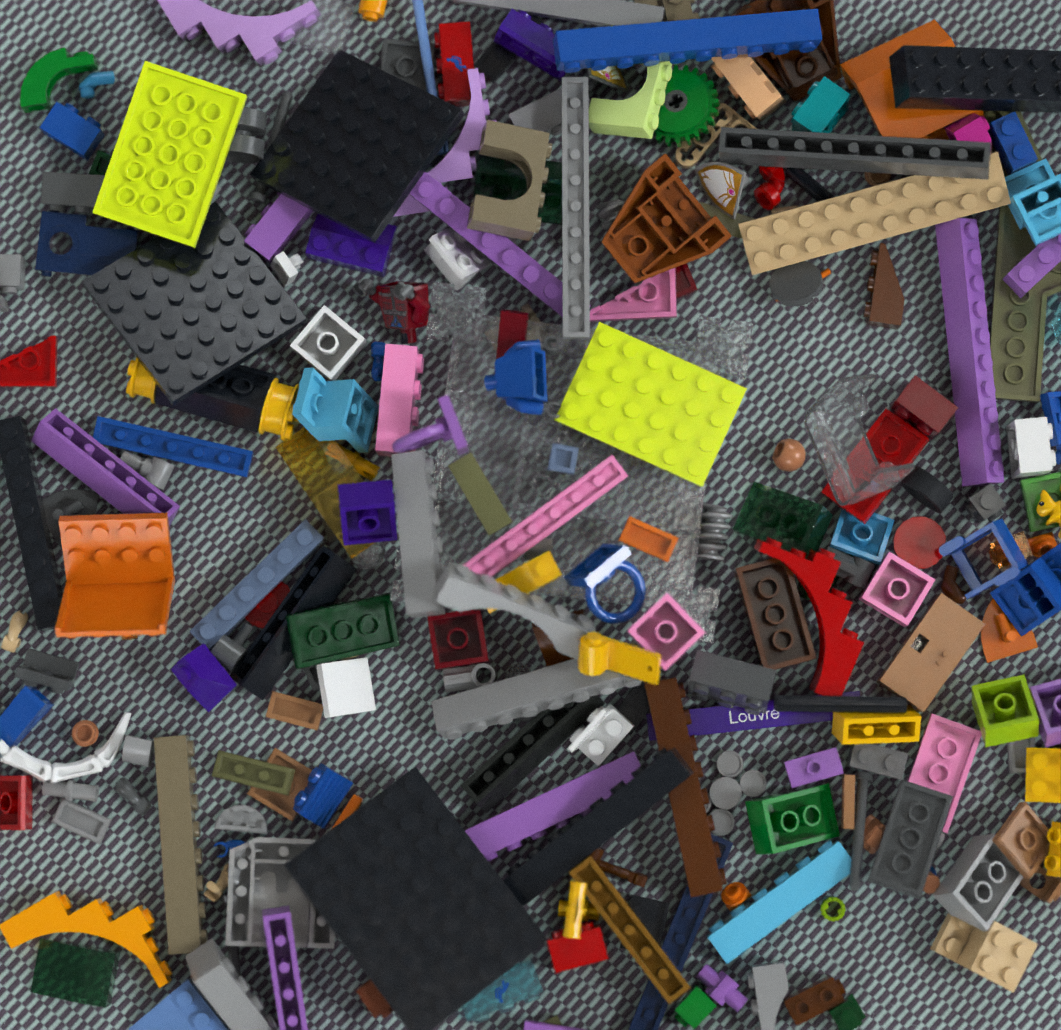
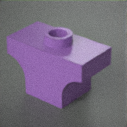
M836 747L784 762L791 788L844 773Z

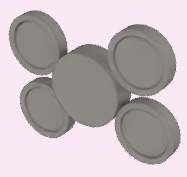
M731 750L724 751L717 758V769L725 777H720L711 784L708 795L709 804L704 805L706 813L711 807V801L716 807L721 808L710 813V815L712 814L715 830L711 832L719 836L727 835L732 831L735 823L734 817L726 809H731L740 802L742 792L747 796L757 797L765 791L767 786L765 776L757 770L746 771L741 776L739 783L730 778L737 776L743 769L742 757L737 752Z

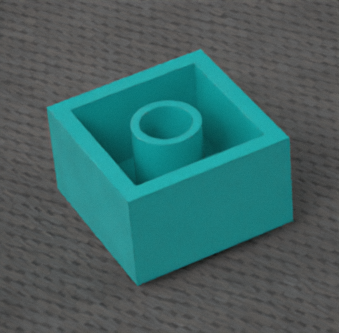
M824 76L820 82L815 81L807 92L809 95L804 103L799 102L792 111L791 115L794 116L791 120L792 131L831 133L848 111L850 93Z

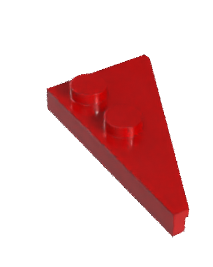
M52 335L41 343L29 346L18 354H13L0 360V387H57L58 337Z

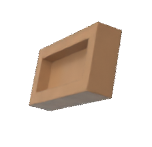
M272 691L266 717L318 731L323 714V704Z
M842 774L841 828L854 829L855 775Z

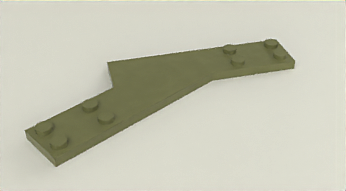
M1014 111L983 112L985 119L990 124L992 121ZM1015 111L1038 158L1036 162H1039L1042 158L1021 112ZM991 141V153L997 152ZM1001 162L1004 177H1006L1008 174ZM1008 205L999 207L990 323V349L996 389L995 397L997 400L1039 403L1047 297L1061 292V261L1021 299L1002 280L1038 246H1035L1026 227L1021 230L1019 229Z

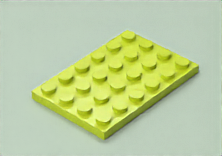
M145 61L92 213L195 248L246 103L247 95Z
M599 322L561 407L557 412V415H560V417L554 419V421L697 486L703 487L747 388Z

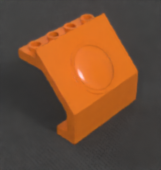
M935 19L840 64L846 86L850 90L853 88L857 90L879 136L949 140L944 129L945 126L972 113L984 116V112L981 110L895 108L889 57L903 45L956 47L952 38Z

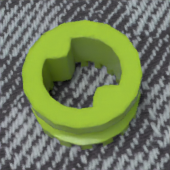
M832 896L824 899L820 907L823 917L833 922L842 919L846 911L843 901ZM836 901L840 905V908L837 910L838 915L834 917L828 916L825 911L829 908L828 903Z

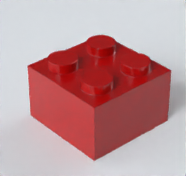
M593 921L581 923L580 939L564 937V928L551 931V937L547 938L555 973L608 959L600 925H594Z

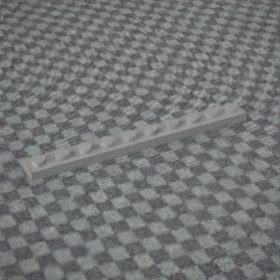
M562 77L563 339H590L588 77Z

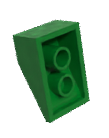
M829 783L745 801L756 854H775L840 836Z

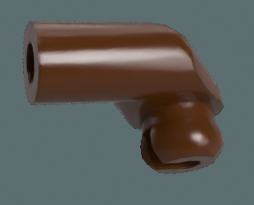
M946 565L941 590L945 596L955 603L963 604L966 601V592L962 591L956 583L959 568Z

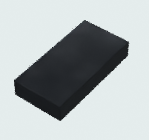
M645 681L633 687L617 708L621 714L635 725L628 733L630 736L650 710L645 684L648 682Z

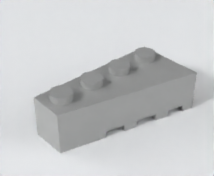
M213 938L185 956L193 982L231 1030H276L279 1027L274 1016L271 1013L268 1015L263 1010L265 1007L256 994L253 996L243 976L238 975L230 959L223 954Z

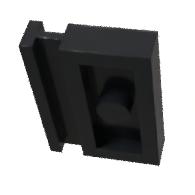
M631 894L629 907L658 945L661 946L670 903ZM621 942L620 948L627 949Z

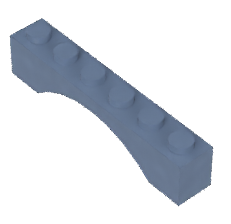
M305 519L189 632L201 644L204 643L212 651L223 635L229 636L241 621L280 582L312 556L327 540Z

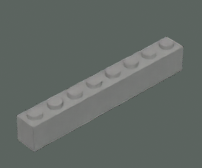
M636 641L627 643V644H630V645L639 647V645L636 643ZM572 659L431 701L436 731L444 739L452 740L458 739L462 734L471 731H484L488 726L495 724H509L513 719L522 716L533 717L539 711L560 709L564 704L570 702H584L594 695L611 694L615 692V689L621 687H635L640 685L642 680L608 669L597 676L584 675L578 671V660Z

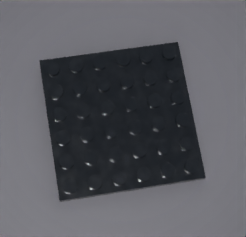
M339 49L265 152L263 160L260 159L250 175L261 184L375 243L465 114L462 109Z
M216 201L210 204L195 248L157 236L82 281L85 290L173 406L307 323L305 315L253 248L244 242L245 238Z

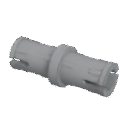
M68 780V782L60 781L53 784L50 781L43 782L42 795L64 797L66 801L79 799L97 802L99 785L76 783L75 780Z

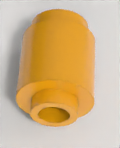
M360 0L358 12L362 14L364 20L377 22L378 19L384 18L387 0Z

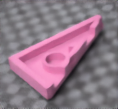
M676 267L652 278L650 277L642 281L638 286H633L615 296L609 302L590 310V322L677 318Z

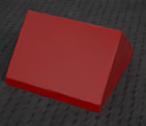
M0 776V830L32 829L33 776Z

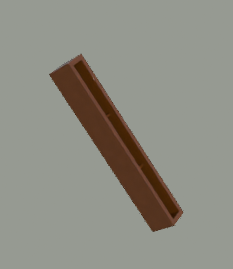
M674 677L660 680L657 685L646 683L645 688L659 751L664 747L668 751L675 747L694 771V774L668 793L691 897L723 891L722 885L727 884L724 868L718 869L716 858L721 857L718 841L712 842L710 831H714L715 826L712 814L706 815L704 805L709 804L706 788L701 789L699 778L704 776L700 761L695 762L693 751H698L695 735L689 736L687 725L692 724L689 708L683 709L681 701L682 698H686L683 682L678 683L677 678Z

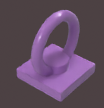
M446 395L438 398L443 417L435 419L436 424L418 429L397 439L392 444L393 451L397 453L407 452L443 439V442L452 439L458 455L469 452L449 396Z

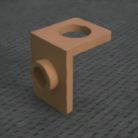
M1039 866L1035 873H1041L1045 878V884L1042 888H1033L1030 884V878L1025 879L1023 877L1020 881V886L1046 903L1056 901L1061 895V878L1046 876L1047 871Z

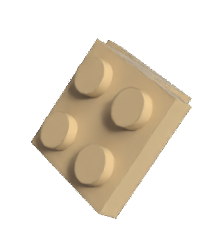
M948 913L930 949L1014 993L1038 944L996 921L992 923L987 931H982Z

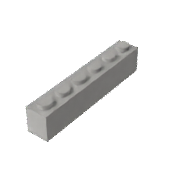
M423 450L392 454L406 614L411 618L445 614V605L435 602L434 587L444 571V566L439 561V553H442V542L440 536L437 537L436 526L440 525L438 511L434 510L433 501L437 499V490L435 484L431 481V473H434V462L432 457H429Z

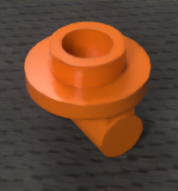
M1052 532L1026 539L1027 547L1035 557H1041L1057 546Z
M734 882L724 888L721 899L731 912L752 895L743 883Z

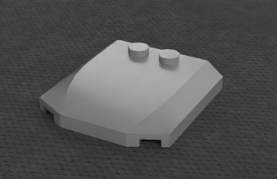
M256 837L229 850L225 946L267 947L262 909L289 905L296 948L334 949L335 932L285 867L286 863L315 842L313 839Z

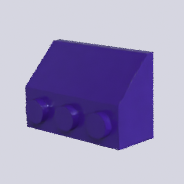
M511 9L498 28L494 42L560 82L562 77L566 75L565 70L557 71L553 47L554 30L546 24L541 23L539 25L531 20V16L522 10L515 11Z
M317 214L310 232L305 254L308 259L385 277L397 226L388 224L376 242L373 243L332 220Z

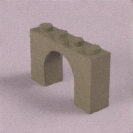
M491 120L486 121L482 129L479 154L508 160L517 165L524 173L527 190L523 196L514 200H501L476 194L470 205L468 229L530 241L534 233H539L541 217H537L538 209L543 207L545 193L541 192L542 183L545 184L549 172V168L545 167L546 159L550 158L552 143H548L550 133Z

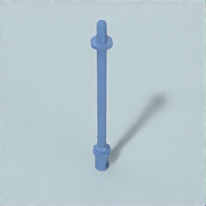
M412 0L426 91L438 97L423 0ZM448 140L437 155H444L449 152Z

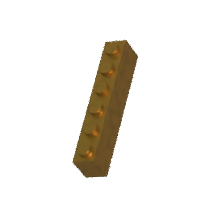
M591 855L569 871L576 882L587 883L585 895L668 1004H671L691 988Z

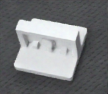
M450 227L432 235L429 238L430 244L424 249L456 291L461 289L477 272L490 265L484 254Z

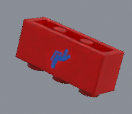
M470 21L439 24V32H434L435 48L441 49V58H436L437 74L443 75V84H438L439 98L456 107L469 106L471 92L467 69L474 68Z

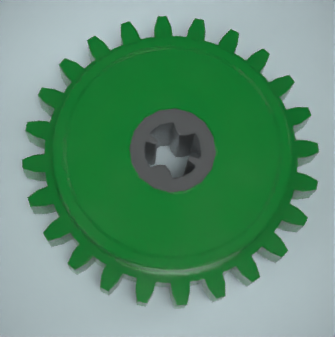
M674 64L672 77L667 82L665 89V102L660 107L658 114L659 124L652 138L656 136L658 144L665 140L667 147H670L672 142H676L679 148L682 145V141H686L688 145H691L692 138L695 137L696 140H701V132L709 134L708 125L715 126V121L712 117L719 116L718 109H716V107L720 106L719 100L716 99L718 93L716 89H713V81H707L706 73L699 76L698 68L695 67L690 72L688 65H685L683 70H679L678 65ZM680 103V107L675 108V105Z

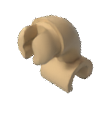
M21 610L13 614L8 634L5 635L2 641V649L14 653L16 648L20 646L21 639L18 638V635L28 621V614L26 612L22 614Z
M229 863L224 865L217 883L209 881L206 885L208 890L203 895L213 902L218 901L223 891L228 887Z

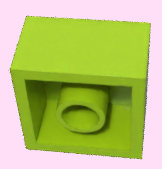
M1025 675L971 686L972 705L985 747L1039 736V718Z

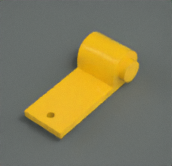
M588 632L581 636L578 655V671L588 676H597L608 669L654 685L659 683L661 654L602 636L598 632Z

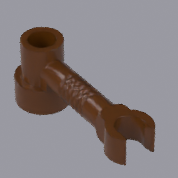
M599 847L590 854L603 872L640 887H645L647 875L601 860L605 851L604 848Z

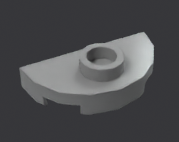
M245 804L234 805L224 810L217 818L214 829L268 834L267 822L263 814L256 808Z

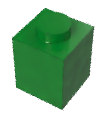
M695 985L673 1007L677 1012L674 1017L685 1028L690 1025L695 1029L717 1005Z

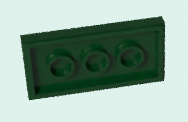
M390 593L286 615L295 668L297 669L400 646Z

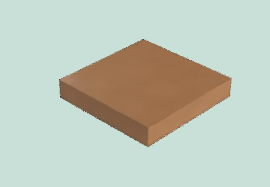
M274 748L266 762L295 769L289 796L251 787L247 794L293 822L298 815L293 809L295 805L294 799L301 790H305L312 769L279 749Z
M1025 801L1019 802L992 841L1025 879L1031 878L1049 854L1050 842L1047 839L1049 829Z

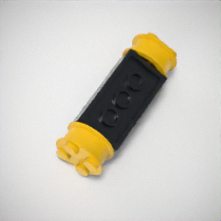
M138 358L130 361L127 375H130L131 378L127 383L126 393L132 398L139 395L150 398L153 404L253 432H258L259 430L261 435L264 432L281 436L282 441L290 440L294 430V424L292 423L293 421L298 422L292 415L299 384H296L295 387L282 384L275 377L276 374L239 365L173 406Z

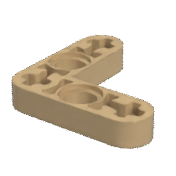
M720 103V106L716 107V109H718L719 113L722 110L726 112L724 116L726 120L720 119L715 124V128L719 130L716 132L712 126L708 125L707 128L711 134L708 142H700L695 137L691 139L696 147L702 149L699 152L695 148L691 155L692 161L689 159L685 160V162L681 160V151L688 152L692 147V144L688 145L686 141H682L681 147L677 148L675 152V161L682 168H692L720 136L721 127L735 128L741 125L747 129L757 128L727 104Z

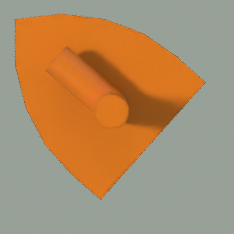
M992 598L985 609L982 619L985 626L980 634L986 662L989 663L1038 648L1033 631L1031 630L1021 637L997 602Z

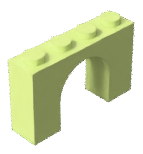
M670 61L647 66V78L643 87L630 98L624 100L591 98L589 105V128L593 133L652 139L654 130L657 129L659 124L658 114L660 107L665 102L666 85L672 77V64Z

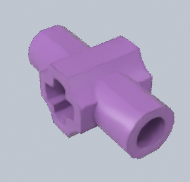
M706 964L696 976L707 987L705 992L721 1006L726 1003L734 1011L738 1012L748 1000L745 995L737 990L739 984L722 970L718 973Z

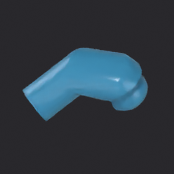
M104 71L89 74L79 83L78 90L81 91V97L83 99L93 98L95 95L94 88L98 85L114 84V72Z

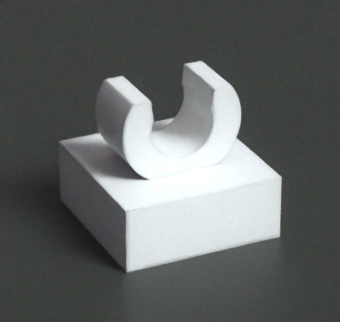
M283 251L274 257L270 266L284 287H286L295 280L298 274L297 270L301 268L300 264L304 261L298 253L288 258Z

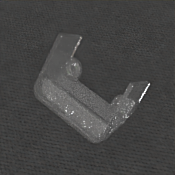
M875 374L840 378L806 411L804 416L806 431L835 500L841 506L855 504L891 489L915 469L913 463L894 466L891 462L879 464L860 420L865 416L868 409V401L863 391L876 379Z

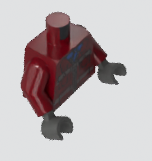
M371 279L358 280L353 286L354 292L361 297H365L369 293V298L381 308L385 326L390 329L400 330L401 343L417 342L416 328L427 326L429 323L428 283L394 281L373 288L374 283Z

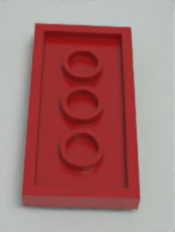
M885 408L821 491L822 495L865 525L929 442V438Z

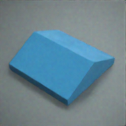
M841 509L829 547L880 565L894 519L874 512L864 525Z

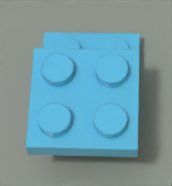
M1045 158L1006 176L1005 181L1011 201L1008 207L1019 229L1021 230L1026 227L1035 246L1060 235L1061 174L1055 176Z
M311 367L304 368L299 382L296 401L293 405L292 415L318 441L347 440L358 453L368 452L379 406L354 379L326 381Z

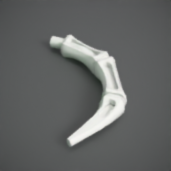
M124 712L109 740L101 748L95 750L93 755L90 754L82 760L71 763L54 762L50 764L48 761L29 755L15 745L10 748L0 739V753L2 754L0 762L20 769L42 782L50 781L52 784L100 773L103 771V768L111 765L123 742L131 713Z

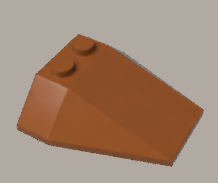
M666 153L644 170L601 241L633 283L640 282L711 254L732 237L716 215L710 217L681 181L679 176L682 173Z

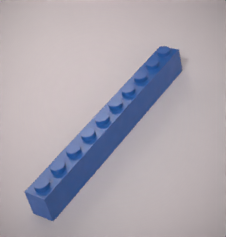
M818 9L560 30L556 31L554 35L553 47L557 71L565 70L566 73H575L584 68L600 71L606 69L607 66H617L623 69L632 67L633 64L644 63V66H654L665 61H670L671 64H679L688 59H696L698 62L710 60L712 57L733 59L738 55L748 54L749 57H758L768 52L782 55L791 50L807 53L814 51L823 38Z

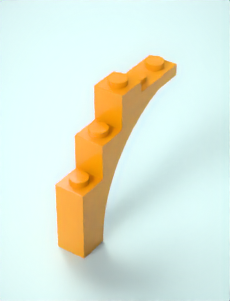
M57 891L0 924V930L11 949L46 934L59 932L87 933L111 940L136 955L146 964L159 988L172 981L170 975L173 973L170 966L165 960H160L156 953L159 951V947L153 937L148 938L146 933L155 929L152 924L155 922V918L149 908L144 909L142 905L137 906L113 921L111 916L114 915V912L107 901L103 902L101 898L96 899L72 913L70 911L72 904L67 895H61L60 891Z

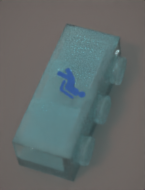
M532 959L512 967L462 1006L467 1021L474 1020L475 1024L490 1019L489 1013L499 1010L500 1014L516 1008L514 1005L516 1002L525 1000V1003H529L541 998L539 993L543 992L544 988Z

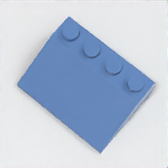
M191 977L128 1030L231 1029L195 985Z

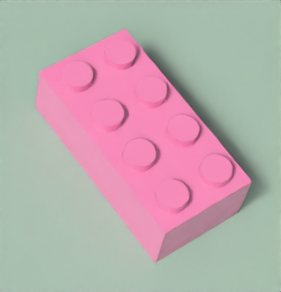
M385 344L375 446L378 456L391 457L392 454H398L393 451L392 444L397 439L413 432V426H418L419 410L418 407H415V401L421 399L422 384L418 380V373L423 374L424 369L423 354L419 353L418 346Z

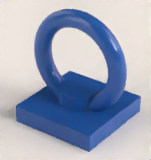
M603 543L564 576L569 586L585 587L586 603L592 614L599 620L610 624H620L633 618L641 609L645 599L644 579L640 571L633 564L625 560L631 555L625 545ZM616 570L626 572L634 583V598L630 606L624 611L610 613L599 605L596 598V585H600L610 579Z

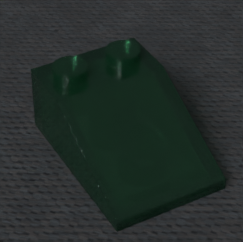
M754 481L733 530L756 541L758 539L766 541L767 537L781 542V549L788 552L793 547L807 553L805 557L807 559L811 549L816 552L818 551L833 515L821 504Z
M40 938L31 992L79 1004L106 1008L111 1005L120 951Z

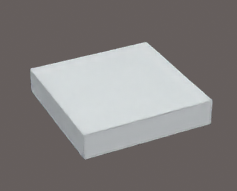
M367 657L316 665L325 718L376 710Z

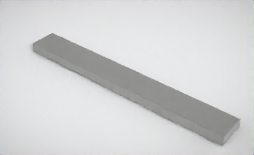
M453 0L454 3L509 12L511 9L515 11L522 10L529 15L605 27L663 22L665 7L622 0Z

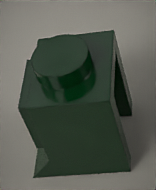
M850 994L844 998L845 1002L827 1010L837 1024L838 1030H854L863 1024L862 1020L866 1018L853 994Z

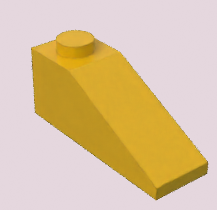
M548 551L495 579V581L504 585H513L521 592L530 594L561 578L562 574L551 552ZM487 608L489 614H491V613H493L494 611L498 610V609Z

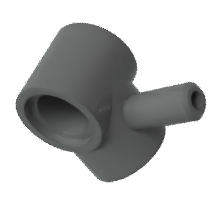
M245 622L233 640L227 635H223L211 651L219 663L231 672L247 651L243 647V643L254 629L253 626Z

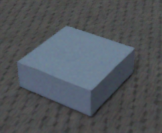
M552 443L547 470L574 475L579 448Z

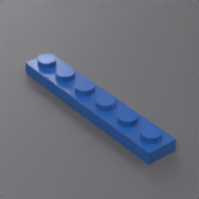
M100 416L97 417L93 438L104 446L248 478L254 454L253 451Z

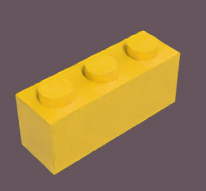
M907 705L905 713L833 712L832 734L842 745L919 742L921 715L911 705Z

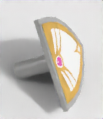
M719 161L704 163L695 168L698 182L707 198L721 212L735 219L742 189L750 184V179L746 176V172L729 163Z

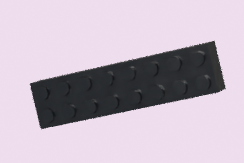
M903 45L889 57L895 108L1061 113V51Z

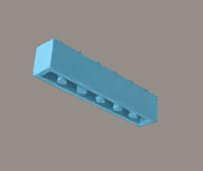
M831 840L826 841L817 848L819 853L811 859L809 856H806L795 865L798 869L790 875L784 872L774 880L776 885L767 891L765 887L752 896L754 901L745 907L742 903L730 912L732 917L723 923L722 920H719L708 928L711 933L706 936L726 964L850 874L851 857L839 841L833 843Z

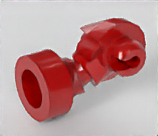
M759 166V173L766 182H763L754 190V196L761 207L766 210H772L781 202L780 194L783 187H785L783 167Z

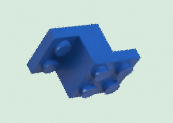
M1061 543L1030 563L1029 566L1023 568L1019 576L990 592L1021 637L1061 610Z

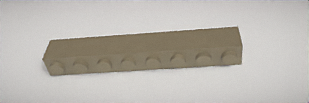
M189 735L154 738L169 955L190 953L208 941V931L203 929L202 919L206 918V904L201 902L200 891H204V876L199 875L198 864H202L203 857L202 849L197 848L196 838L201 836L200 822L195 821V810H199L198 794H193V783H197L196 767H191V756H195L194 740H190Z

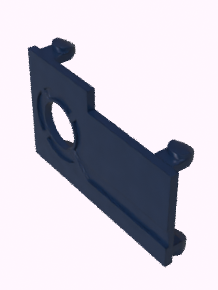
M42 211L35 270L41 271V276L52 277V272L92 276L137 249L138 231L134 229L124 230L86 226L87 215ZM59 232L70 235L73 243L70 251L62 255L55 254L50 248L51 238Z

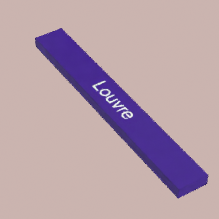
M860 691L843 692L842 696H860ZM769 700L766 714L760 713V715L749 714L744 711V708L738 706L733 708L723 706L689 709L692 724L687 725L689 736L798 725L833 721V712H779L774 709V700ZM651 713L646 714L649 741L657 740Z

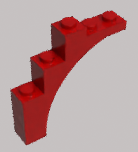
M767 537L766 541L758 539L754 549L774 557L786 565L798 578L812 603L819 630V653L816 670L809 689L822 696H842L864 642L857 639L859 634L843 628L842 632H840L853 603L845 599L847 594L832 588L829 592L841 562L834 559L835 553L820 548L819 552L811 549L807 559H805L807 553L792 547L790 552L781 549V542Z

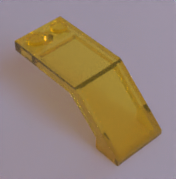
M303 427L293 434L290 440L286 439L275 448L351 559L373 545L374 543L343 544L338 485L364 481L335 440L318 441Z

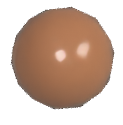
M784 439L777 444L772 459L780 470L786 472L796 471L803 466L806 451L798 440Z

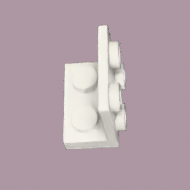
M610 704L605 708L600 706L588 717L587 721L590 724L587 727L579 728L569 739L572 744L568 750L573 752L580 749L597 766H600L635 725L613 705Z

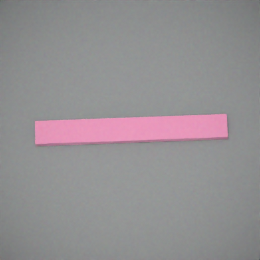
M613 455L609 456L463 565L477 574L495 576L628 477L627 473Z

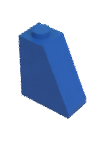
M24 686L0 716V739L10 748L14 745L17 746L52 709L54 704L36 687Z

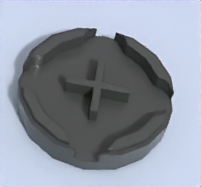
M802 261L777 268L770 277L769 286L772 296L776 301H781L785 306L798 307L810 303L817 293L818 295L820 294L823 280L820 270L814 264Z

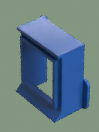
M1003 519L989 523L966 538L956 536L939 547V553L943 557L952 555L971 591L965 594L966 599L978 596L994 585H1004L1019 576L1021 569L1029 566ZM993 532L1012 567L983 584L963 549Z

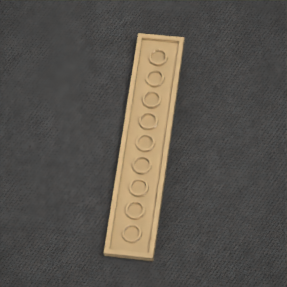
M998 152L991 153L989 180L911 175L738 223L751 273L755 275L1011 204L999 154Z

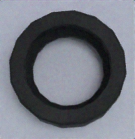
M913 466L901 481V485L911 496L934 512L942 513L953 499V493L940 480L918 466Z

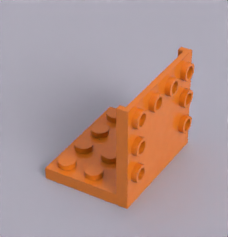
M168 513L60 516L58 522L66 584L55 626L56 637L76 638L93 636L100 638L104 636L129 637L132 635L157 636L159 634H166L175 585Z

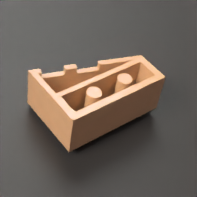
M748 54L738 55L733 59L711 58L714 62L711 68L720 79L723 76L726 77L730 83L727 88L736 99L739 97L743 99L747 104L743 108L752 119L757 117L763 121L786 102L773 83Z

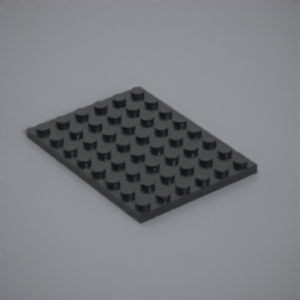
M416 766L285 864L286 869L408 1030H433L548 940Z

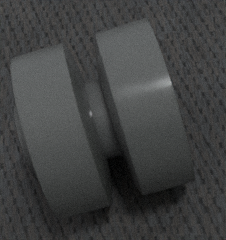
M248 107L243 108L226 162L258 163L260 159L263 160L265 142L253 136H260L266 133V113Z

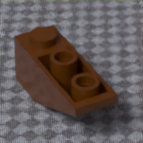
M880 243L877 250H872L870 265L874 266L873 276L868 277L867 291L871 292L870 302H865L863 317L867 318L866 325L898 330L902 323L905 299L886 244Z

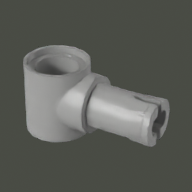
M126 450L120 457L123 462L161 490L165 489L175 467L153 456L152 459L149 457L144 459Z

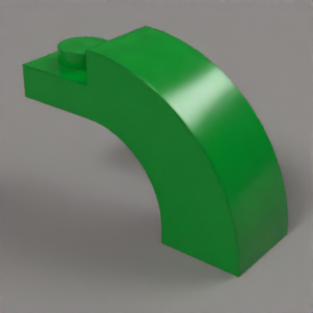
M66 48L57 49L44 55L26 74L20 92V107L25 113L51 109L50 97L57 82L68 75L97 71V59L93 54H89V52H77L73 54V57H70Z

